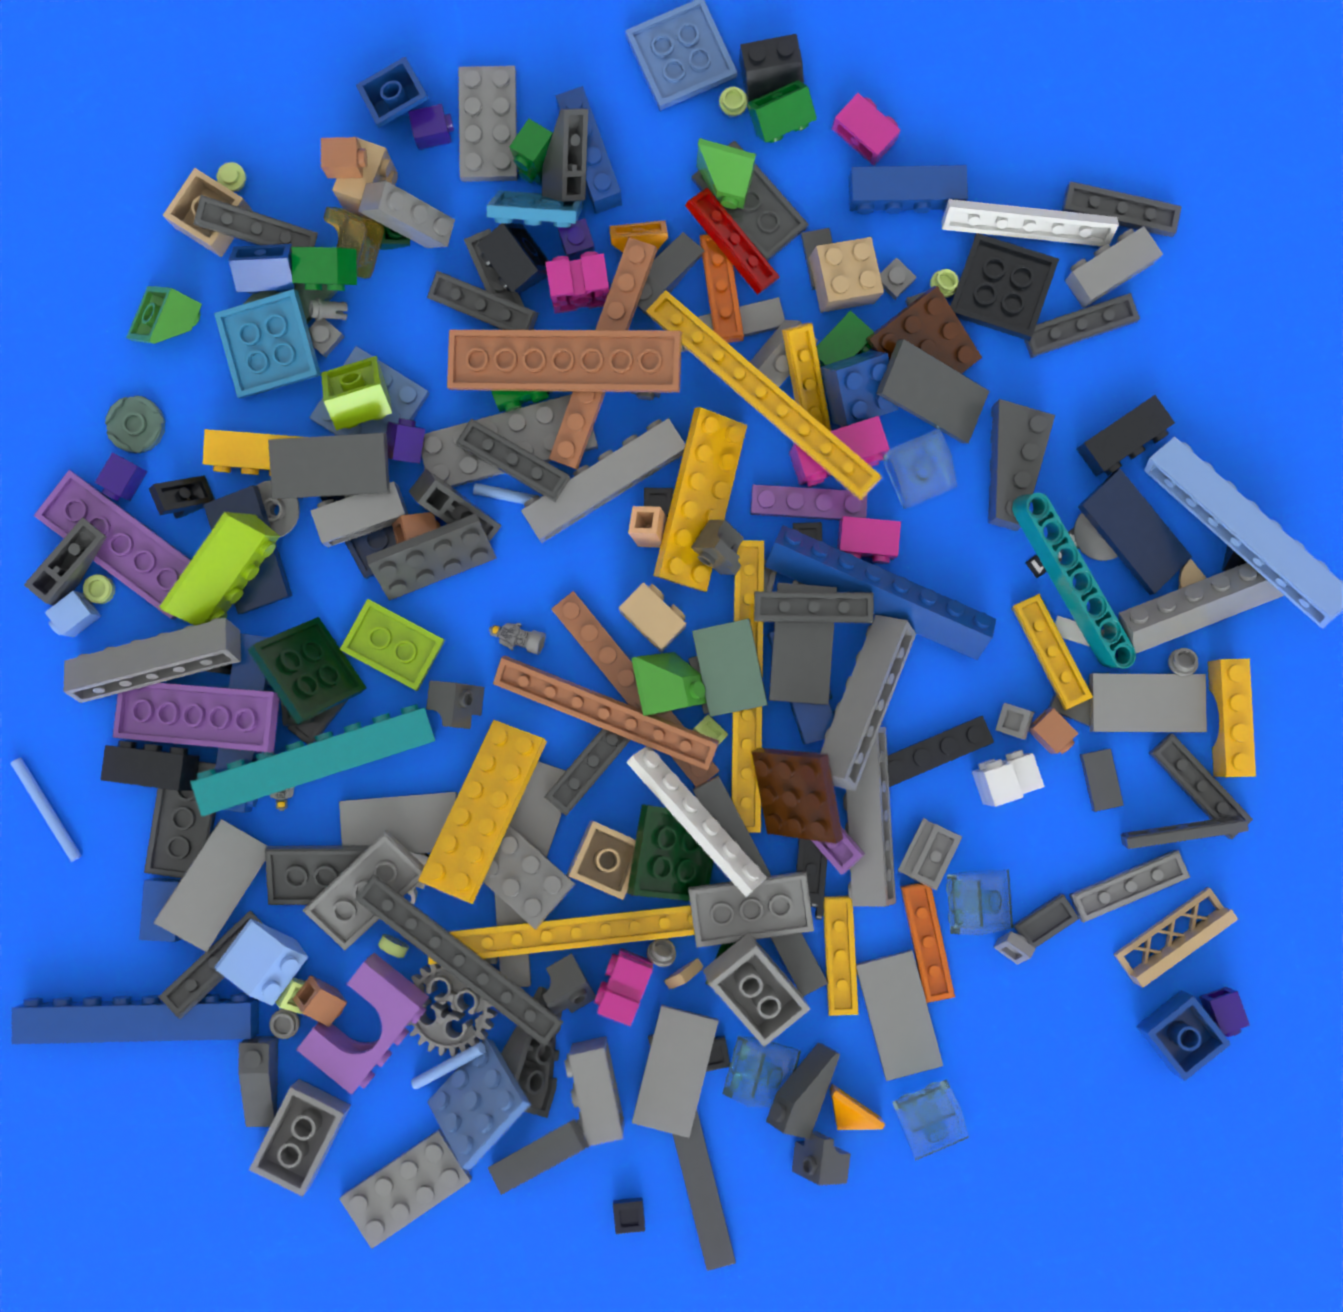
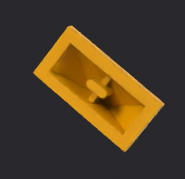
M666 220L609 226L611 244L622 253L628 237L654 245L657 249L668 239Z
M834 1084L831 1085L829 1090L837 1130H882L886 1124L882 1117Z

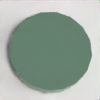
M142 396L119 399L110 407L106 415L105 424L107 425L108 438L116 447L128 453L141 454L152 450L160 443L165 433V419L162 411L154 402Z

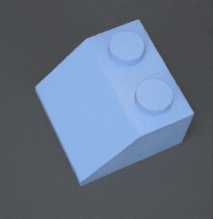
M250 918L215 965V969L249 996L273 1006L305 963L308 956L296 939Z

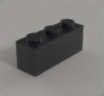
M1154 395L1076 449L1095 476L1102 472H1105L1108 476L1122 467L1120 460L1126 456H1129L1132 460L1146 450L1143 446L1145 443L1152 440L1155 444L1169 435L1167 428L1175 424V422L1156 395Z
M121 740L118 741V746L105 745L101 781L177 791H193L190 782L197 779L200 756L189 755V749L170 747V751L165 752L162 751V745L144 744L142 749L136 748L137 742Z

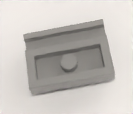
M923 818L898 872L937 891L962 836Z

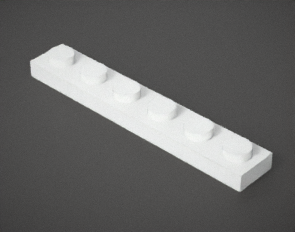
M953 199L948 200L941 221L942 230L1094 246L1110 245L1119 226L1118 218L1113 216Z
M644 747L626 762L745 897L767 879L759 867L740 848L738 843L729 836L719 822L712 817L652 748Z

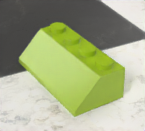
M224 512L159 607L163 611L195 626L210 622L216 618H227V611L232 604L242 597V590L249 581L256 577L260 570V564L275 550V543L280 535L256 515Z

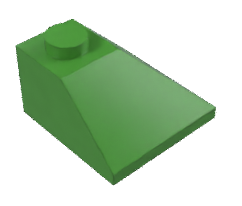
M699 138L697 168L709 190L721 202L722 206L729 209H736L737 207L744 209L753 178L756 154Z
M147 286L126 338L131 341L156 344L191 331L192 327L200 319L199 310L202 304L173 288Z
M675 652L631 658L643 716L685 709L707 703L701 674Z

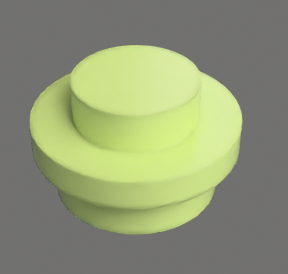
M729 87L721 93L719 106L726 115L738 116L747 107V96L740 88Z
M232 162L226 163L219 168L217 181L229 190L236 192L244 187L246 173L240 165Z
M943 269L934 273L930 280V286H938L944 297L949 298L955 294L959 280L952 270Z

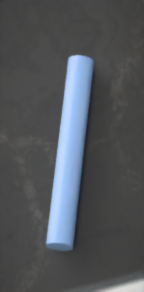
M475 483L473 490L475 495L524 504L532 497L537 496Z
M479 1042L411 1080L412 1087L417 1090L485 1054V1045Z

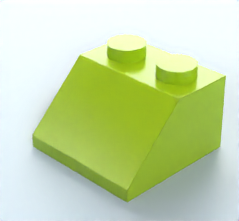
M377 356L321 372L323 402L336 431L343 428L351 429L359 423L369 420H380L392 414L390 396Z

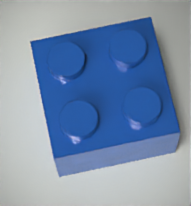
M869 350L820 367L832 423L845 427L898 410L897 405L876 394L889 363L888 353Z
M1182 990L1136 1026L1172 1074L1183 1081L1189 1079L1231 1045L1197 999Z

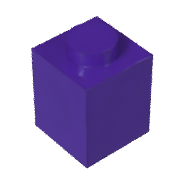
M442 104L408 111L414 140L419 150L452 143L450 132L454 131L451 114H445Z
M585 218L577 220L576 223H571V227H558L559 237L565 255L569 257V261L581 258V254L585 252H595L594 243Z
M399 418L398 423L388 421L386 430L388 458L420 464L425 429L417 427L415 420Z
M112 452L95 483L104 487L102 493L116 501L120 497L131 501L147 471Z
M1224 987L1199 996L1204 1010L1226 1037L1241 1033L1242 1028L1250 1026L1238 991Z

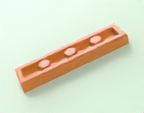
M708 234L699 235L700 247L705 250L702 260L713 331L727 343L744 341L733 264Z
M920 882L900 886L926 1003L954 998L955 994L932 888Z

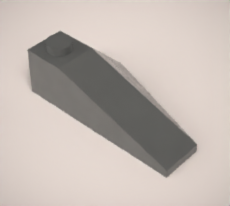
M539 987L533 997L550 1010L542 996L548 989ZM562 1012L557 1014L559 1018L562 1017ZM517 1025L501 1052L502 1057L530 1102L529 1107L524 1112L545 1118L548 1117L557 1085V1078L553 1077L554 1061H558L559 1050H555L556 1034L561 1030V1026L546 1046H543Z

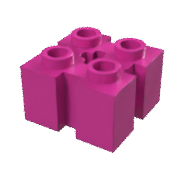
M585 252L581 254V259L569 261L568 256H557L552 261L546 262L550 296L555 314L578 311L577 308L589 307V309L604 307L609 293L604 253Z
M622 948L618 955L613 953L605 975L610 976L607 983L601 982L594 1003L599 1005L597 1014L631 1027L643 992L652 973L653 963L648 958Z

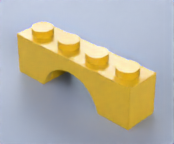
M1250 659L1208 661L1209 691L1215 697L1219 712V732L1216 743L1212 747L1213 777H1255Z

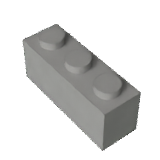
M388 181L367 183L358 212L426 248L448 247L455 222L454 218Z
M1145 226L1135 232L1132 228L1117 238L1119 242L1112 247L1106 244L1094 252L1095 257L1087 262L1084 258L1070 268L1071 274L1065 279V282L1083 309L1153 265L1163 255Z
M785 320L750 361L752 365L778 387L790 375L782 330L802 324L799 320Z
M393 481L389 482L390 493L345 495L344 499L336 502L330 499L318 503V508L310 510L321 543L329 548L391 526L401 515H409L399 486Z

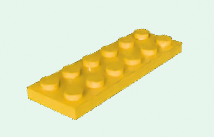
M702 407L694 408L653 574L654 577L707 592L712 567L703 564L691 546L709 520L725 519L747 425Z
M493 720L418 879L419 882L470 904L474 903L547 743L544 738Z

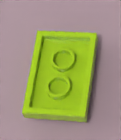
M367 599L339 650L418 691L446 640Z

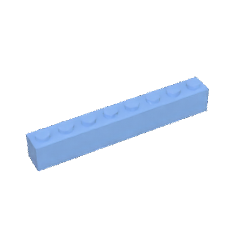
M1173 437L1149 458L1144 471L1320 628H1325L1343 611V580H1339L1332 574L1324 562L1316 560L1309 554L1301 542L1292 539L1286 534L1278 522L1269 519L1263 514L1255 502L1247 500L1240 494L1233 483L1224 480L1217 474L1210 463L1202 461L1194 454L1188 444Z

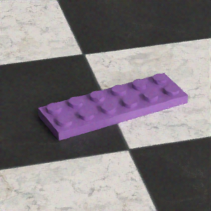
M68 470L34 514V517L62 538L66 537L82 517L107 536L93 561L170 619L175 620L176 616L163 611L159 606L191 559L75 472Z
M156 683L118 693L113 738L274 753L280 698L276 692Z

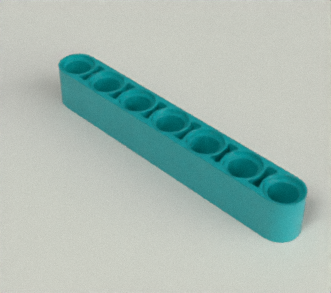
M1043 493L1018 496L1012 505L1013 514L1099 663L1108 668L1127 669L1131 667L1136 659L1135 649L1049 498ZM1030 501L1033 504V512L1029 509ZM1045 527L1047 528V531H1048L1047 537H1045V535H1044V528H1045ZM1059 552H1061L1062 555L1061 563L1058 559ZM1073 577L1076 579L1075 587L1073 586ZM1088 601H1089V603H1090L1089 612H1088V610H1087V603H1088ZM1102 626H1103V628H1104L1103 636H1102V634H1101V628H1102ZM1116 651L1118 652L1117 660L1115 658Z

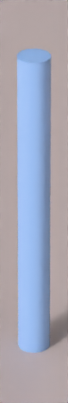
M18 758L10 763L69 860L74 862L82 857L23 759Z

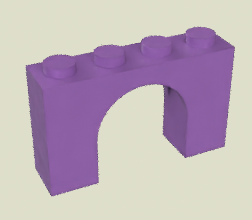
M373 953L363 962L347 985L377 1010L382 1023L380 1039L373 1042L355 1041L333 1024L328 1027L319 1022L296 1049L351 1095L359 1086L363 1089L366 1088L376 1075L372 1072L376 1064L379 1067L385 1064L392 1055V1052L388 1049L393 1043L399 1046L410 1032L406 1029L409 1022L411 1021L416 1024L426 1012L423 1005L429 998V996L376 953Z

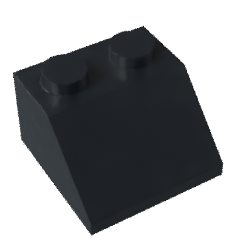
M797 34L740 44L739 65L748 100L747 103L797 80L804 83L803 64Z
M501 223L477 245L483 252L481 253L482 259L489 267H494L500 276L498 277L499 282L507 291L512 293L523 292L548 277L546 262L549 260L523 224Z

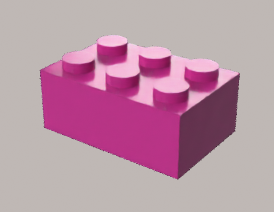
M879 416L830 431L871 467L879 465V461H882L884 459L883 456L890 450ZM795 443L793 444L789 455L799 485L807 483L808 487H812L825 482L824 479L828 478L831 474Z

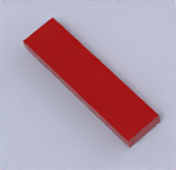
M708 187L688 200L685 204L686 208L757 295L778 280L780 276Z

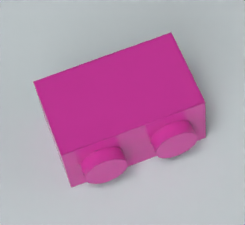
M859 93L835 117L832 127L834 132L873 166L896 143L901 131L893 118L884 116L877 110L875 103L871 99L864 98Z
M843 516L839 522L837 549L850 553L859 559L861 557L873 558L872 562L889 564L890 560L898 557L901 521Z

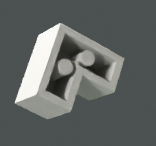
M1017 750L1006 754L1007 760H987L978 764L979 769L971 771L983 805L996 807L1023 798L1025 793L1045 787L1033 753L1024 754L1023 750Z

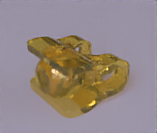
M326 207L323 218L325 222L331 224L337 231V247L356 249L357 276L362 279H369L373 275L384 234L383 226L379 222L343 208Z

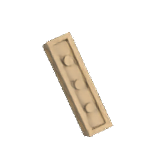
M1206 887L1113 955L1133 983L1145 987L1236 922L1238 917L1232 909L1225 908L1211 888ZM1208 898L1216 910L1206 917L1197 915L1199 903ZM1180 916L1190 917L1189 929L1184 933L1174 932L1175 920ZM1196 919H1202L1196 924ZM1156 933L1167 934L1165 946L1160 950L1150 949L1151 938ZM1133 950L1143 951L1142 962L1132 969L1124 956Z

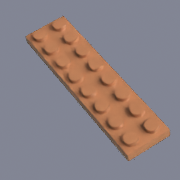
M449 330L447 388L449 390L680 393L682 332L654 330Z

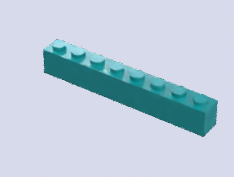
M415 704L400 709L402 715L390 718L389 713L372 718L373 724L362 727L360 722L343 727L345 733L333 736L332 731L314 736L315 743L304 746L303 740L286 745L287 751L277 755L273 752L257 754L258 761L246 764L244 759L226 764L227 771L216 774L215 768L197 773L198 780L190 783L201 817L434 742L435 738L425 708L419 709L418 705Z

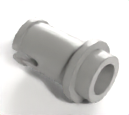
M321 298L310 300L309 315L311 318H315L316 321H320L322 318L347 319L348 314L343 312H348L346 302L322 301Z

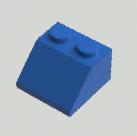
M406 57L356 84L378 128L429 100Z

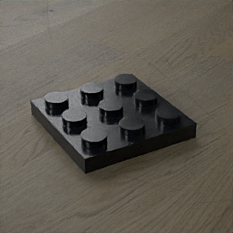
M976 233L950 307L959 319L1030 341L1059 259Z

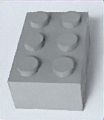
M749 932L703 969L709 985L763 1047L810 1010L801 992Z
M607 1036L572 1043L570 1052L567 1053V1059H565V1069L567 1077H573L574 1080L573 1089H571L574 1108L579 1107L580 1109L577 1123L588 1145L592 1146L623 1139L625 1121Z
M298 1079L290 1086L249 1170L303 1197L312 1186L351 1105Z

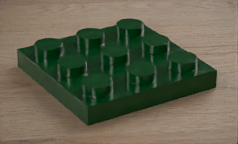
M319 617L255 643L247 650L297 725L361 694L367 688L344 653L339 650V646Z
M642 804L627 894L690 901L688 887L710 884L713 860L666 807Z

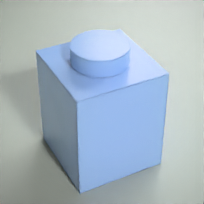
M76 591L70 592L45 612L50 619L48 623L52 630L58 635L69 637L77 636L101 617L100 613L86 599L84 594Z

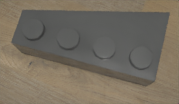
M999 399L992 406L991 410L992 453L990 459L991 485L989 486L988 523L1017 531L1021 526L1013 514L1012 505L1018 496L1034 493L1055 415Z

